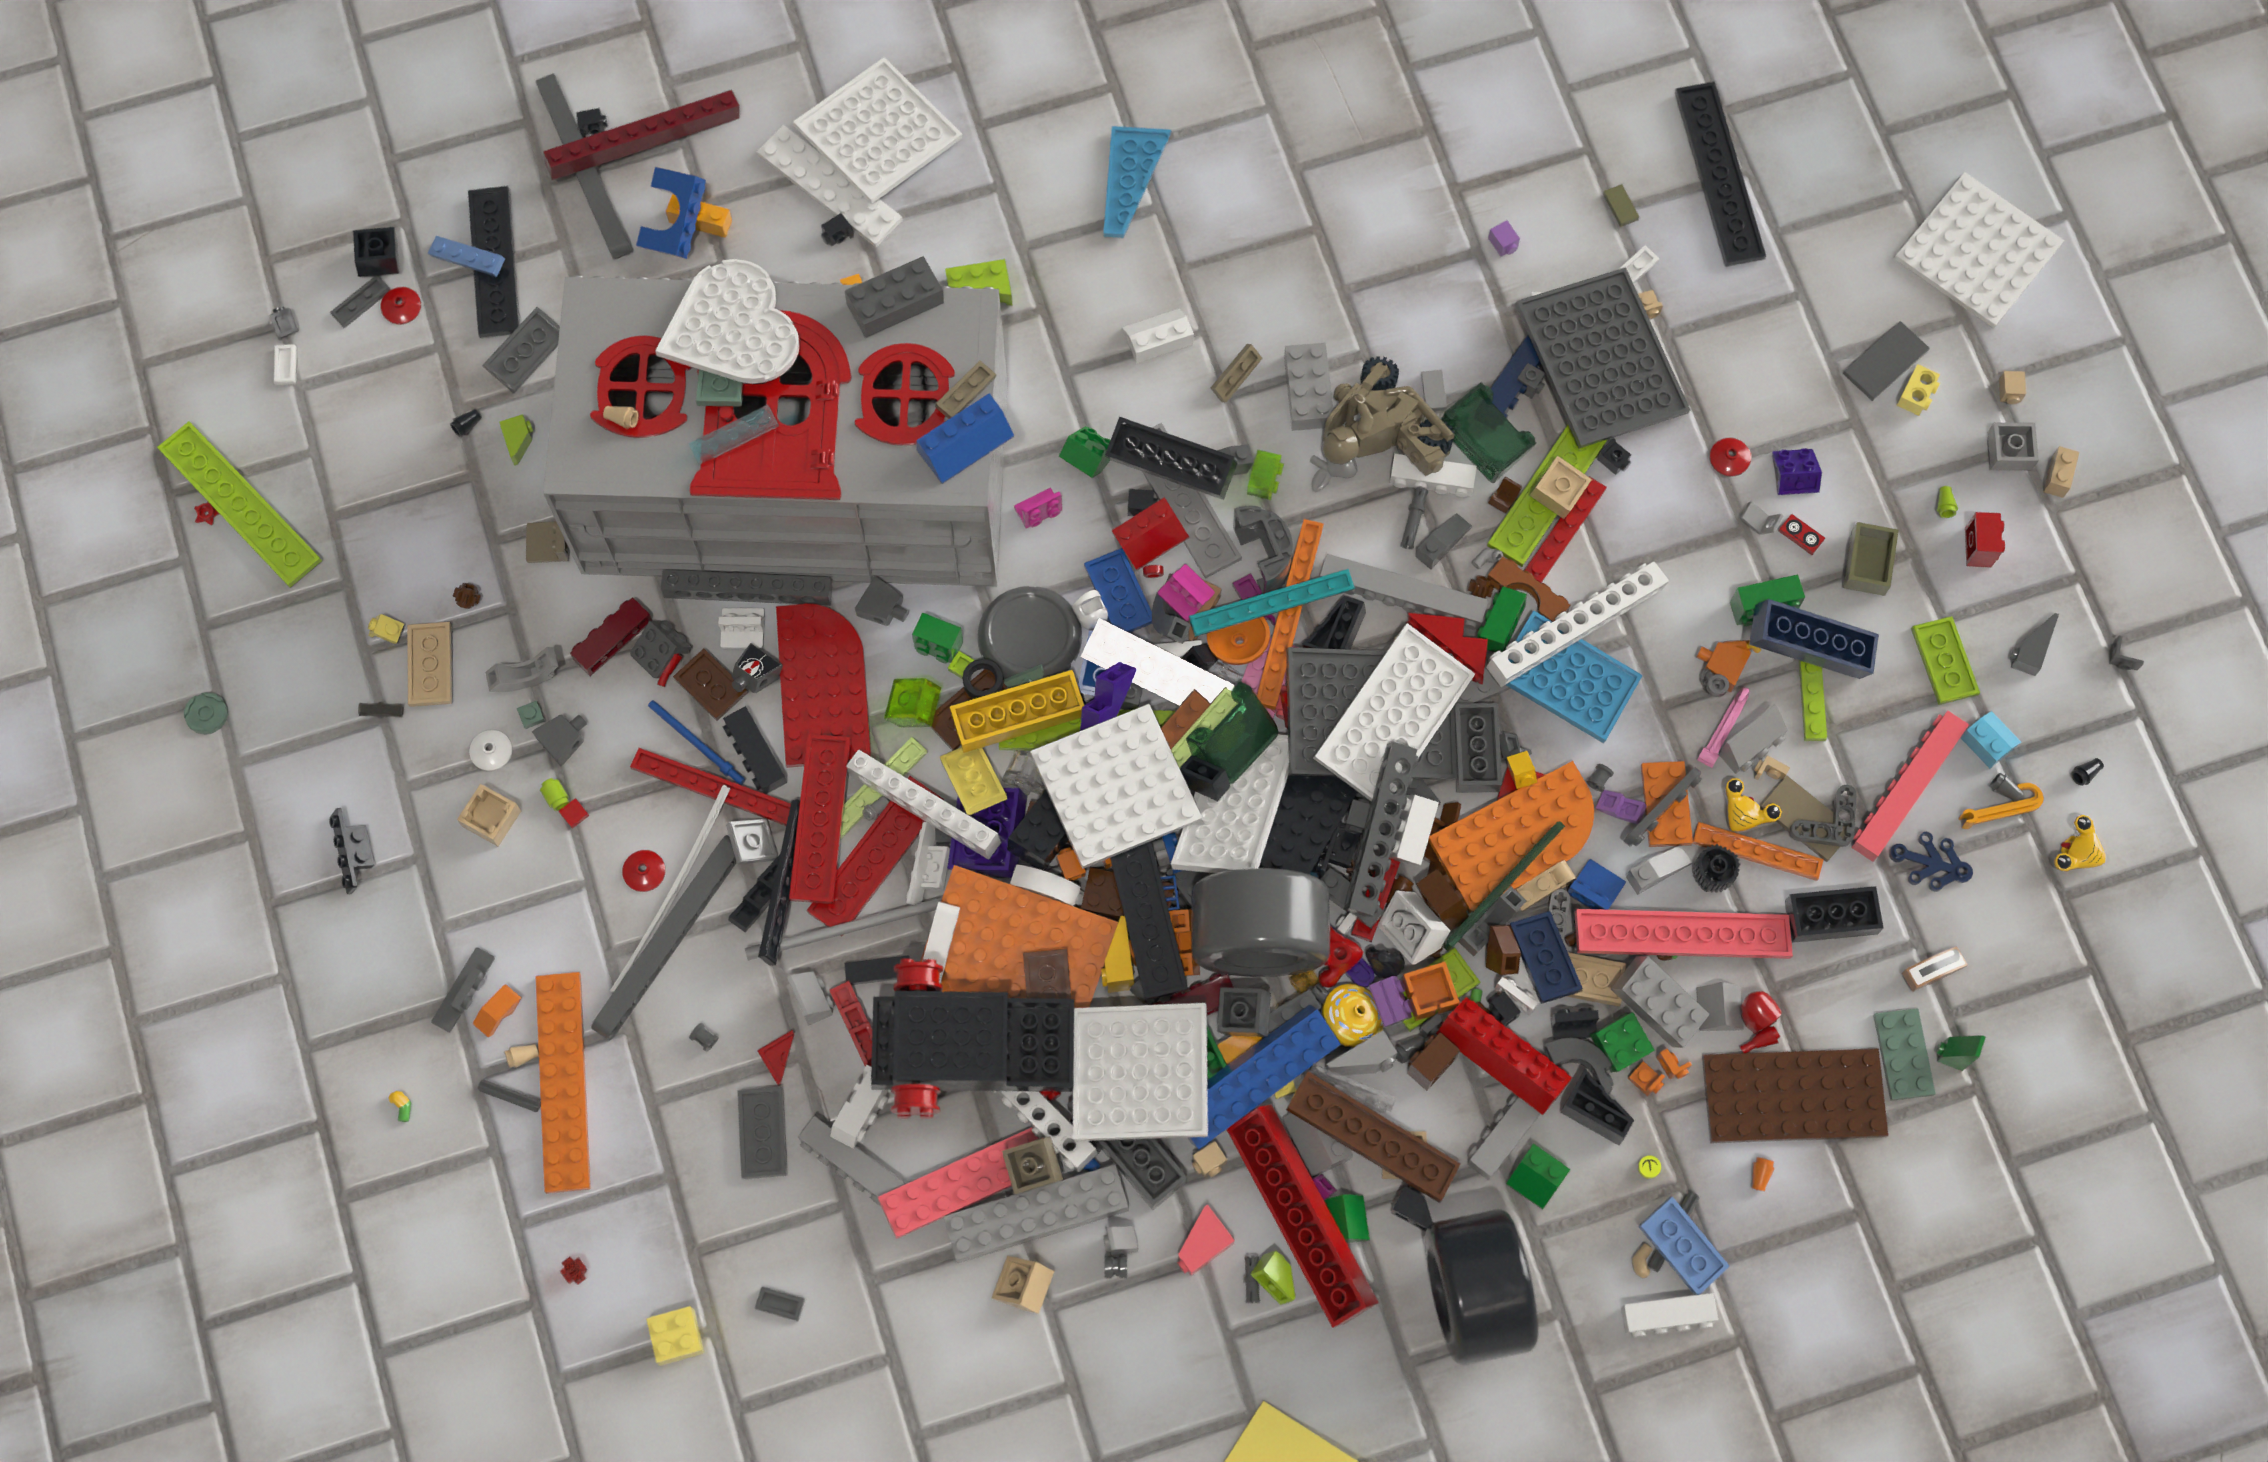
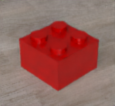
M1975 512L1965 527L1966 566L1992 568L1994 563L1999 560V556L2004 553L2005 540H2002L2004 521H2001V513Z

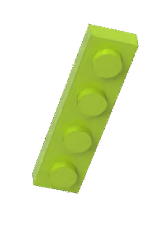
M1799 660L1804 741H1826L1827 727L1822 667Z

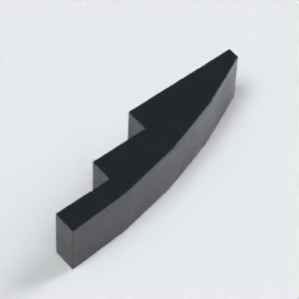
M780 855L757 878L756 884L743 897L742 903L729 916L728 921L745 933L770 904Z

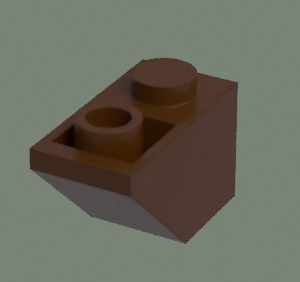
M1490 926L1485 968L1500 975L1519 974L1521 952L1511 926Z

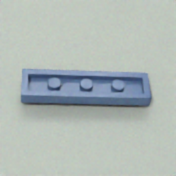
M435 236L428 251L431 257L496 277L505 260L501 255L439 236Z

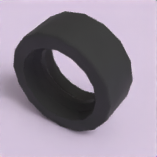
M974 660L967 665L963 672L964 690L973 699L1002 690L1003 676L1001 669L991 660ZM981 669L990 670L995 675L994 686L987 691H977L974 689L970 679L975 671Z

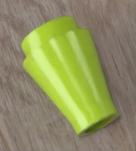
M1943 486L1939 489L1937 512L1942 518L1954 517L1957 514L1958 506L1952 488L1950 486Z

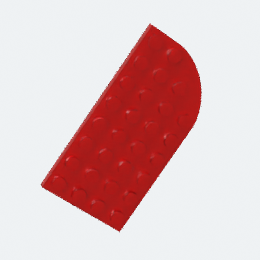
M797 604L776 606L779 663L783 665L780 681L786 768L804 766L808 734L850 737L849 761L858 749L871 757L864 650L858 633L842 615L821 605Z

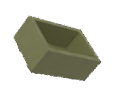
M1861 522L1856 523L1851 532L1843 588L1881 596L1886 595L1891 587L1898 529Z

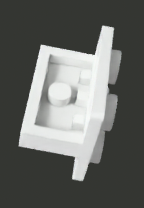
M763 608L722 609V616H719L718 622L721 630L720 646L722 649H746L750 643L759 649L763 648Z

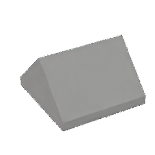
M1720 982L1696 988L1697 1003L1710 1014L1699 1027V1031L1744 1030L1741 1016L1742 999L1740 986Z

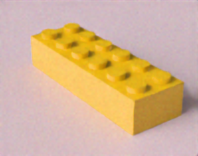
M1073 670L950 706V711L962 751L966 753L1081 718L1084 703Z

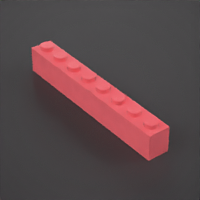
M1947 710L1943 716L1938 715L1932 724L1935 726L1934 730L1926 732L1921 739L1924 743L1922 747H1916L1910 755V758L1913 759L1911 763L1903 765L1898 772L1901 775L1899 780L1896 781L1894 779L1887 788L1890 792L1888 796H1882L1876 804V807L1879 809L1875 814L1872 812L1864 821L1867 824L1865 829H1859L1855 834L1853 840L1856 842L1851 848L1872 862L1882 852L1969 726L1968 723Z

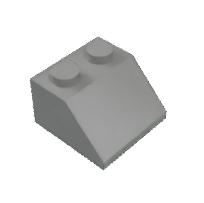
M812 971L787 977L808 1026L832 1016L830 1009L834 1006L829 995L824 996L821 990L825 986L820 976L816 977Z

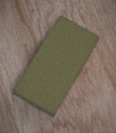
M1622 184L1604 191L1603 195L1620 227L1639 220V215Z

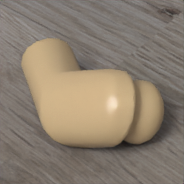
M1645 1243L1632 1258L1634 1272L1641 1278H1646L1650 1274L1646 1258L1653 1251Z

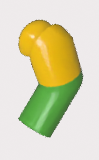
M401 1091L390 1093L389 1102L399 1108L398 1121L409 1122L411 1101Z

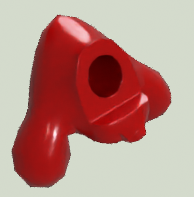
M1331 926L1330 956L1324 964L1329 966L1330 969L1323 970L1319 974L1318 980L1322 987L1326 988L1335 986L1342 975L1351 970L1361 960L1364 953L1355 942L1337 933Z

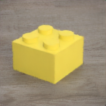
M691 1306L646 1318L656 1363L660 1366L704 1354L695 1311Z

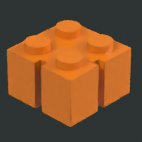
M1446 962L1403 974L1402 982L1405 986L1407 998H1411L1410 1003L1415 1021L1434 1016L1436 1010L1438 1014L1454 1010L1460 1002Z

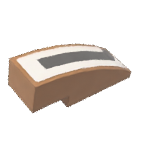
M1956 946L1905 969L1902 975L1912 992L1967 967L1968 964Z

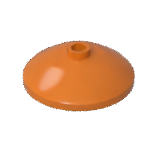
M1261 617L1207 633V642L1213 655L1220 661L1231 665H1244L1255 661L1266 651L1270 642V629L1266 619ZM1239 640L1243 641L1242 644H1237L1236 642Z

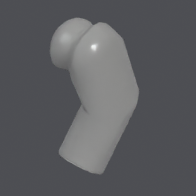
M1484 549L1472 561V564L1475 568L1480 569L1486 562H1499L1504 555L1500 550Z

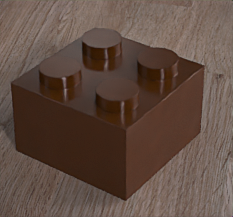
M1437 869L1416 883L1426 905L1446 925L1450 932L1469 919L1466 912L1469 908L1463 901L1462 894L1458 889L1455 890L1453 888V884L1446 874L1442 875Z
M1441 1033L1436 1037L1432 1035L1424 1044L1423 1052L1417 1051L1408 1064L1410 1068L1407 1074L1426 1091L1451 1066L1460 1052Z

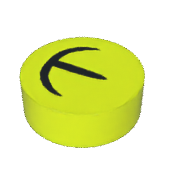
M1645 1156L1638 1163V1171L1646 1179L1655 1178L1661 1171V1163L1654 1156Z

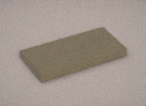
M1786 776L1760 806L1761 810L1771 803L1780 806L1782 813L1780 819L1776 822L1788 832L1792 824L1797 820L1833 824L1834 813L1789 776ZM1801 826L1795 830L1799 832V835H1802L1803 832H1810L1809 837H1811L1813 827L1809 831H1803ZM1843 826L1842 832L1838 835L1844 841L1848 837L1844 834L1847 826ZM1818 828L1816 830L1819 838L1827 837L1825 829ZM1802 842L1826 862L1840 848V846Z

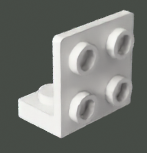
M1520 957L1519 974L1505 975L1499 980L1495 990L1500 994L1505 991L1513 1003L1529 1016L1540 1003L1536 991L1533 990L1534 986L1523 959Z

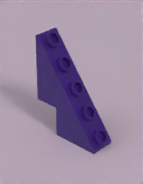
M1118 662L1096 677L1095 698L1082 707L1080 731L1117 717L1137 672L1136 668Z

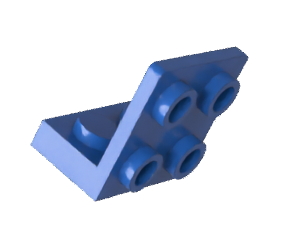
M1589 859L1577 879L1570 886L1568 893L1572 898L1590 909L1609 910L1626 884V881L1592 859Z

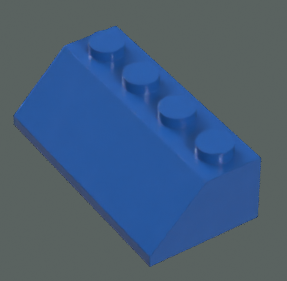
M989 393L916 440V450L941 484H943L1012 439L1014 433L1002 409Z

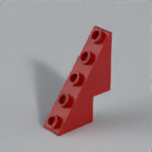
M1408 613L1406 624L1408 623L1445 652L1452 654L1453 658L1475 673L1472 678L1473 682L1483 684L1488 639L1463 637L1465 618Z

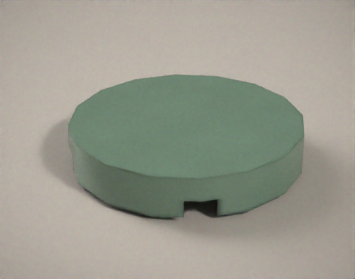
M208 692L192 697L184 710V718L188 727L196 733L204 735L221 729L226 723L228 716L227 706L222 698Z

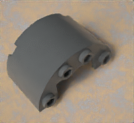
M1242 506L1234 508L1233 529L1240 545L1260 538L1269 557L1268 560L1258 564L1263 578L1257 580L1259 588L1263 594L1281 589L1290 572L1293 550L1292 536L1288 526L1277 514L1272 511L1263 510L1261 507Z

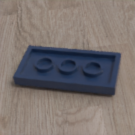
M1551 911L1509 924L1541 1004L1582 992L1583 987Z

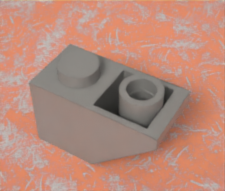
M1133 1226L1107 1228V1235H1103L1106 1252L1111 1251L1112 1257L1138 1252Z

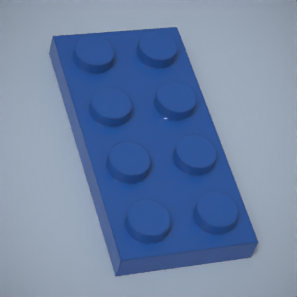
M1123 548L1084 563L1094 589L1099 592L1101 600L1108 611L1110 624L1129 633L1153 624L1152 611Z

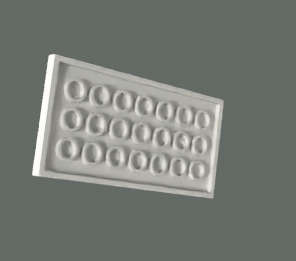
M1407 623L1313 759L1372 802L1387 744L1394 741L1416 748V755L1419 758L1475 673ZM1398 762L1395 765L1397 772H1402V765ZM1394 783L1390 784V790L1392 793H1395V791L1397 790V787Z
M1242 732L1236 739V744L1226 752L1216 751L1208 754L1207 762L1226 770L1230 788L1218 802L1195 792L1193 799L1202 816V820L1183 828L1171 862L1172 869L1219 873L1237 869L1259 868L1289 774L1288 735Z

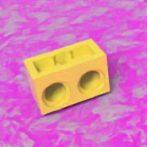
M1917 364L1896 406L1918 416L1923 409L1927 411L1932 401L1929 396L1931 393L1935 394L1940 385L1937 382L1940 374ZM1921 380L1927 382L1928 385L1923 384ZM1912 397H1916L1920 401H1915Z

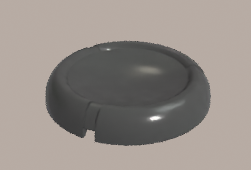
M1017 587L999 595L984 611L978 626V648L984 659L991 660L999 666L1003 680L1042 664L1044 669L1043 678L1068 671L1071 668L1072 661H1076L1082 645L1081 624L1070 603L1058 593L1043 587Z

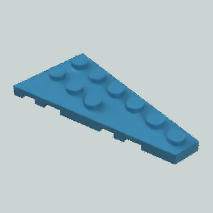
M1112 126L1104 237L1124 238L1169 140L1171 130Z

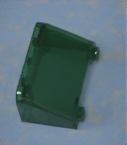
M1481 382L1446 410L1441 419L1443 422L1447 421L1448 426L1451 425L1453 427L1454 444L1477 466L1476 468L1488 481L1495 483L1536 445V441L1531 432L1523 430L1519 432L1492 403L1494 393L1491 388Z
M1241 681L1231 691L1233 701L1238 704L1213 730L1200 727L1192 731L1186 738L1191 755L1225 769L1229 784L1237 781L1277 738L1279 733L1275 721L1252 688Z

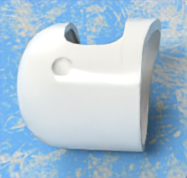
M1096 590L1085 593L1072 605V609L1080 624L1085 629H1094L1099 618L1104 621L1108 619V611L1101 600L1099 592ZM1089 599H1092L1091 601L1087 602L1086 604L1081 605L1083 602H1085V601H1087V600H1089Z

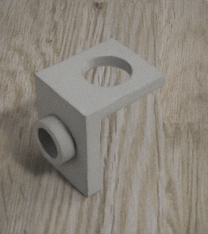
M1749 502L1740 519L1761 535L1774 533L1783 515L1768 516L1753 502ZM1775 520V523L1768 528L1770 523Z

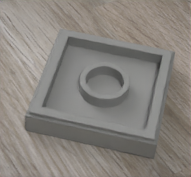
M767 819L729 822L726 825L737 865L774 861L778 857Z

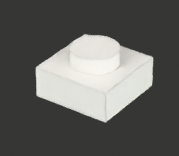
M1351 912L1347 917L1342 916L1336 924V927H1338L1337 932L1345 937L1355 924L1357 917Z

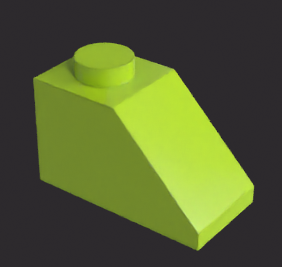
M523 414L499 421L514 466L518 465L532 442L530 433L534 432L530 420L526 421Z
M1276 1250L1262 1255L1250 1275L1280 1305L1294 1301L1296 1296L1291 1265Z

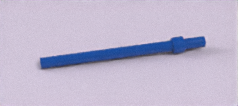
M652 700L648 704L649 708L720 768V772L726 777L730 776L739 785L745 782L746 779L735 770V767L729 761L725 762L657 702Z

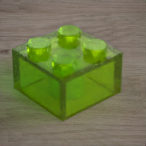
M926 678L894 679L884 719L900 728L932 727L941 687Z

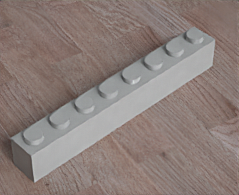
M1326 554L1320 577L1349 569L1355 589L1345 592L1346 594L1361 595L1364 599L1370 601L1374 599L1382 601L1387 606L1396 605L1403 607L1408 612L1416 611L1426 615L1465 618L1464 627L1471 630L1480 629L1488 603L1487 599Z

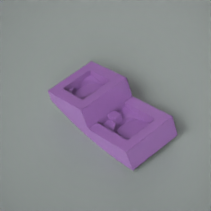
M1604 790L1596 809L1615 818L1639 824L1647 805L1645 802L1625 798L1621 793Z

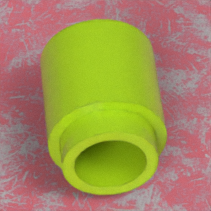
M550 778L541 784L540 792L549 807L553 808L554 811H559L569 803V797L558 779L553 780V778Z

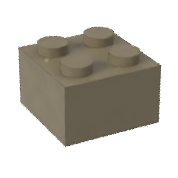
M1051 1136L1002 1151L1014 1194L1063 1180Z

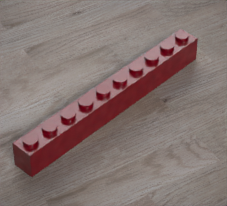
M732 90L719 93L543 151L545 165L551 179L555 180L740 119L739 104Z

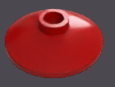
M397 287L391 289L382 298L381 312L384 318L393 324H406L413 321L419 315L421 299L414 290L408 287Z
M1723 438L1713 445L1710 451V462L1713 468L1720 474L1738 476L1748 469L1751 463V453L1747 445L1735 438ZM1728 452H1733L1735 456H1730Z
M650 850L634 852L625 860L622 868L625 883L631 889L638 892H648L657 888L662 883L666 872L662 858ZM641 866H646L644 872L639 871Z

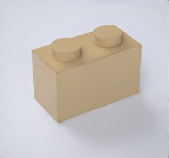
M2061 446L2058 447L2051 459L2044 493L2062 498L2065 497L2071 489L2079 456L2078 451Z

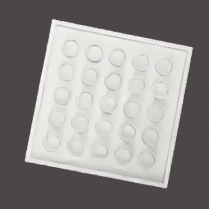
M885 58L879 60L793 121V126L871 204L962 139V133Z
M1964 172L1896 254L1894 259L1983 322L1995 328L2063 244L2064 240Z
M1149 704L1030 751V755L1082 869L1202 820L1198 807Z
M1206 1003L1074 1008V1141L1208 1137Z

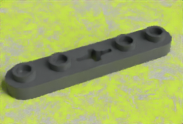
M1694 767L1628 834L1624 842L1629 847L1632 845L1637 847L1645 838L1643 834L1647 830L1651 832L1659 824L1657 820L1675 801L1680 803L1688 794L1686 790L1690 786L1695 788L1702 780L1700 777L1702 772Z

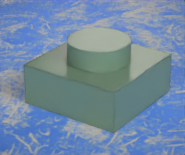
M537 700L517 708L525 729L545 722Z

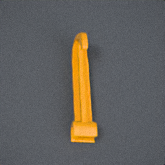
M2018 784L2017 786L2020 790H2031L2034 797L1975 811L1973 809H1966L1959 817V820L1967 819L1962 828L1970 829L1975 824L2033 812L2043 804V793L2035 784Z

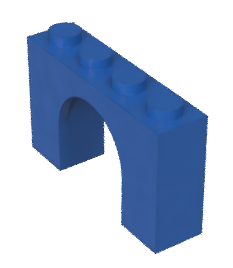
M655 167L650 187L673 193L679 201L680 212L673 226L666 230H655L641 226L636 246L687 259L691 249L692 236L696 228L697 215L700 211L702 195L705 191L706 180L694 175Z

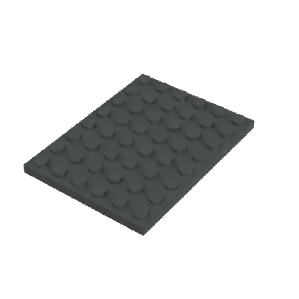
M1626 267L1527 297L1515 303L1579 449L1688 414L1691 411Z
M1292 647L1286 649L1289 775L1338 777L1313 759V757L1387 651ZM1454 706L1419 756L1417 764L1411 772L1413 779H1457Z

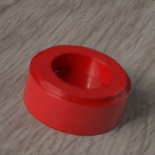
M1161 565L1143 567V576L1146 578H1159L1164 575V567Z

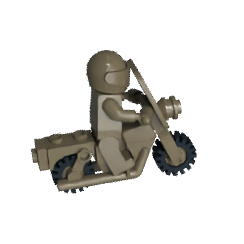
M1376 356L1375 360L1371 357L1370 361L1366 360L1365 364H1363L1360 378L1361 384L1356 383L1353 387L1349 383L1340 384L1335 389L1334 398L1339 401V404L1326 421L1323 435L1324 456L1331 463L1343 465L1355 457L1360 458L1381 453L1390 449L1391 446L1398 445L1399 449L1405 453L1425 476L1439 472L1443 467L1445 457L1451 451L1454 440L1453 427L1451 425L1448 426L1447 421L1443 422L1412 387L1403 386L1396 388L1399 368H1397L1396 363L1393 364V360L1386 361L1387 357H1383L1382 360L1380 356ZM1359 413L1361 418L1360 421L1356 422L1354 416Z

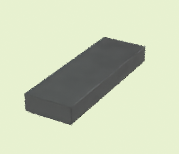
M376 275L334 308L330 314L343 328H346L381 300L391 289Z

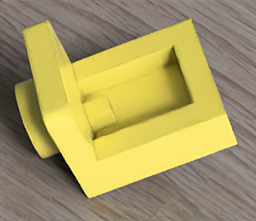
M380 614L370 620L368 636H377L396 644L404 623Z

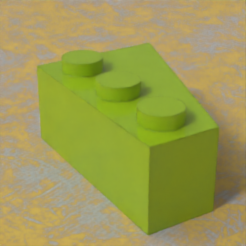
M1005 259L945 268L947 286L951 288L968 286L973 289H983L984 287L999 289L1000 302L1013 306Z

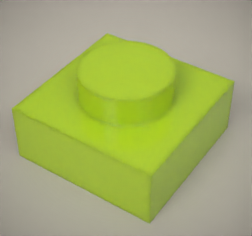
M959 651L948 666V671L962 679L965 668L974 659Z

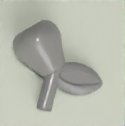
M1315 455L1310 459L1312 464L1321 468L1312 479L1313 492L1324 489L1328 485L1331 476L1352 478L1357 473L1355 458L1343 465L1334 464L1330 461L1327 463Z

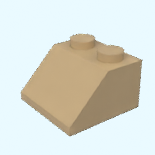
M1007 1256L992 1299L1024 1311L1039 1314L1054 1271L1035 1261Z

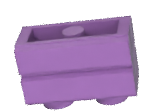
M1392 976L1369 985L1384 1027H1390L1412 1018L1411 1012H1413L1410 1001L1404 997L1405 986L1401 979L1398 980L1397 976Z

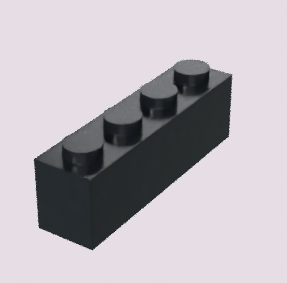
M746 706L724 717L725 725L722 727L728 738L733 737L735 743L732 745L737 755L742 753L745 759L742 763L747 773L752 771L755 777L752 781L756 789H762L763 793L767 794L786 784L787 781Z

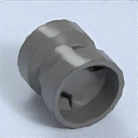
M1104 1256L1105 1278H1112L1114 1275L1120 1278H1127V1256H1120L1116 1259L1112 1256Z

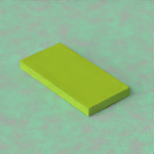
M1953 617L1912 626L1911 630L1938 705L1979 695L1980 690Z
M1453 948L1427 966L1446 962L1458 999L1481 983L1456 948ZM1404 991L1403 994L1405 999L1410 1001L1411 998H1407L1406 992ZM1411 1012L1412 1018L1402 1023L1411 1032L1431 1017L1415 1021Z

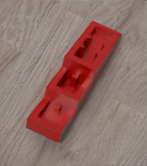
M848 980L829 989L864 1066H871L872 1028Z

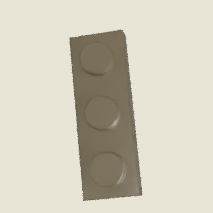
M1252 344L1245 345L1210 387L1221 402L1226 403L1263 359Z
M979 361L936 403L935 407L948 419L952 418L964 410L996 378V374L982 361Z

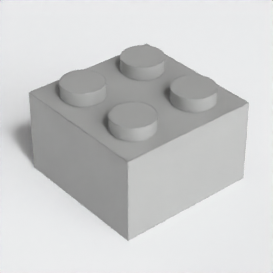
M1994 422L1987 432L1991 470L2032 471L2039 461L2035 423Z

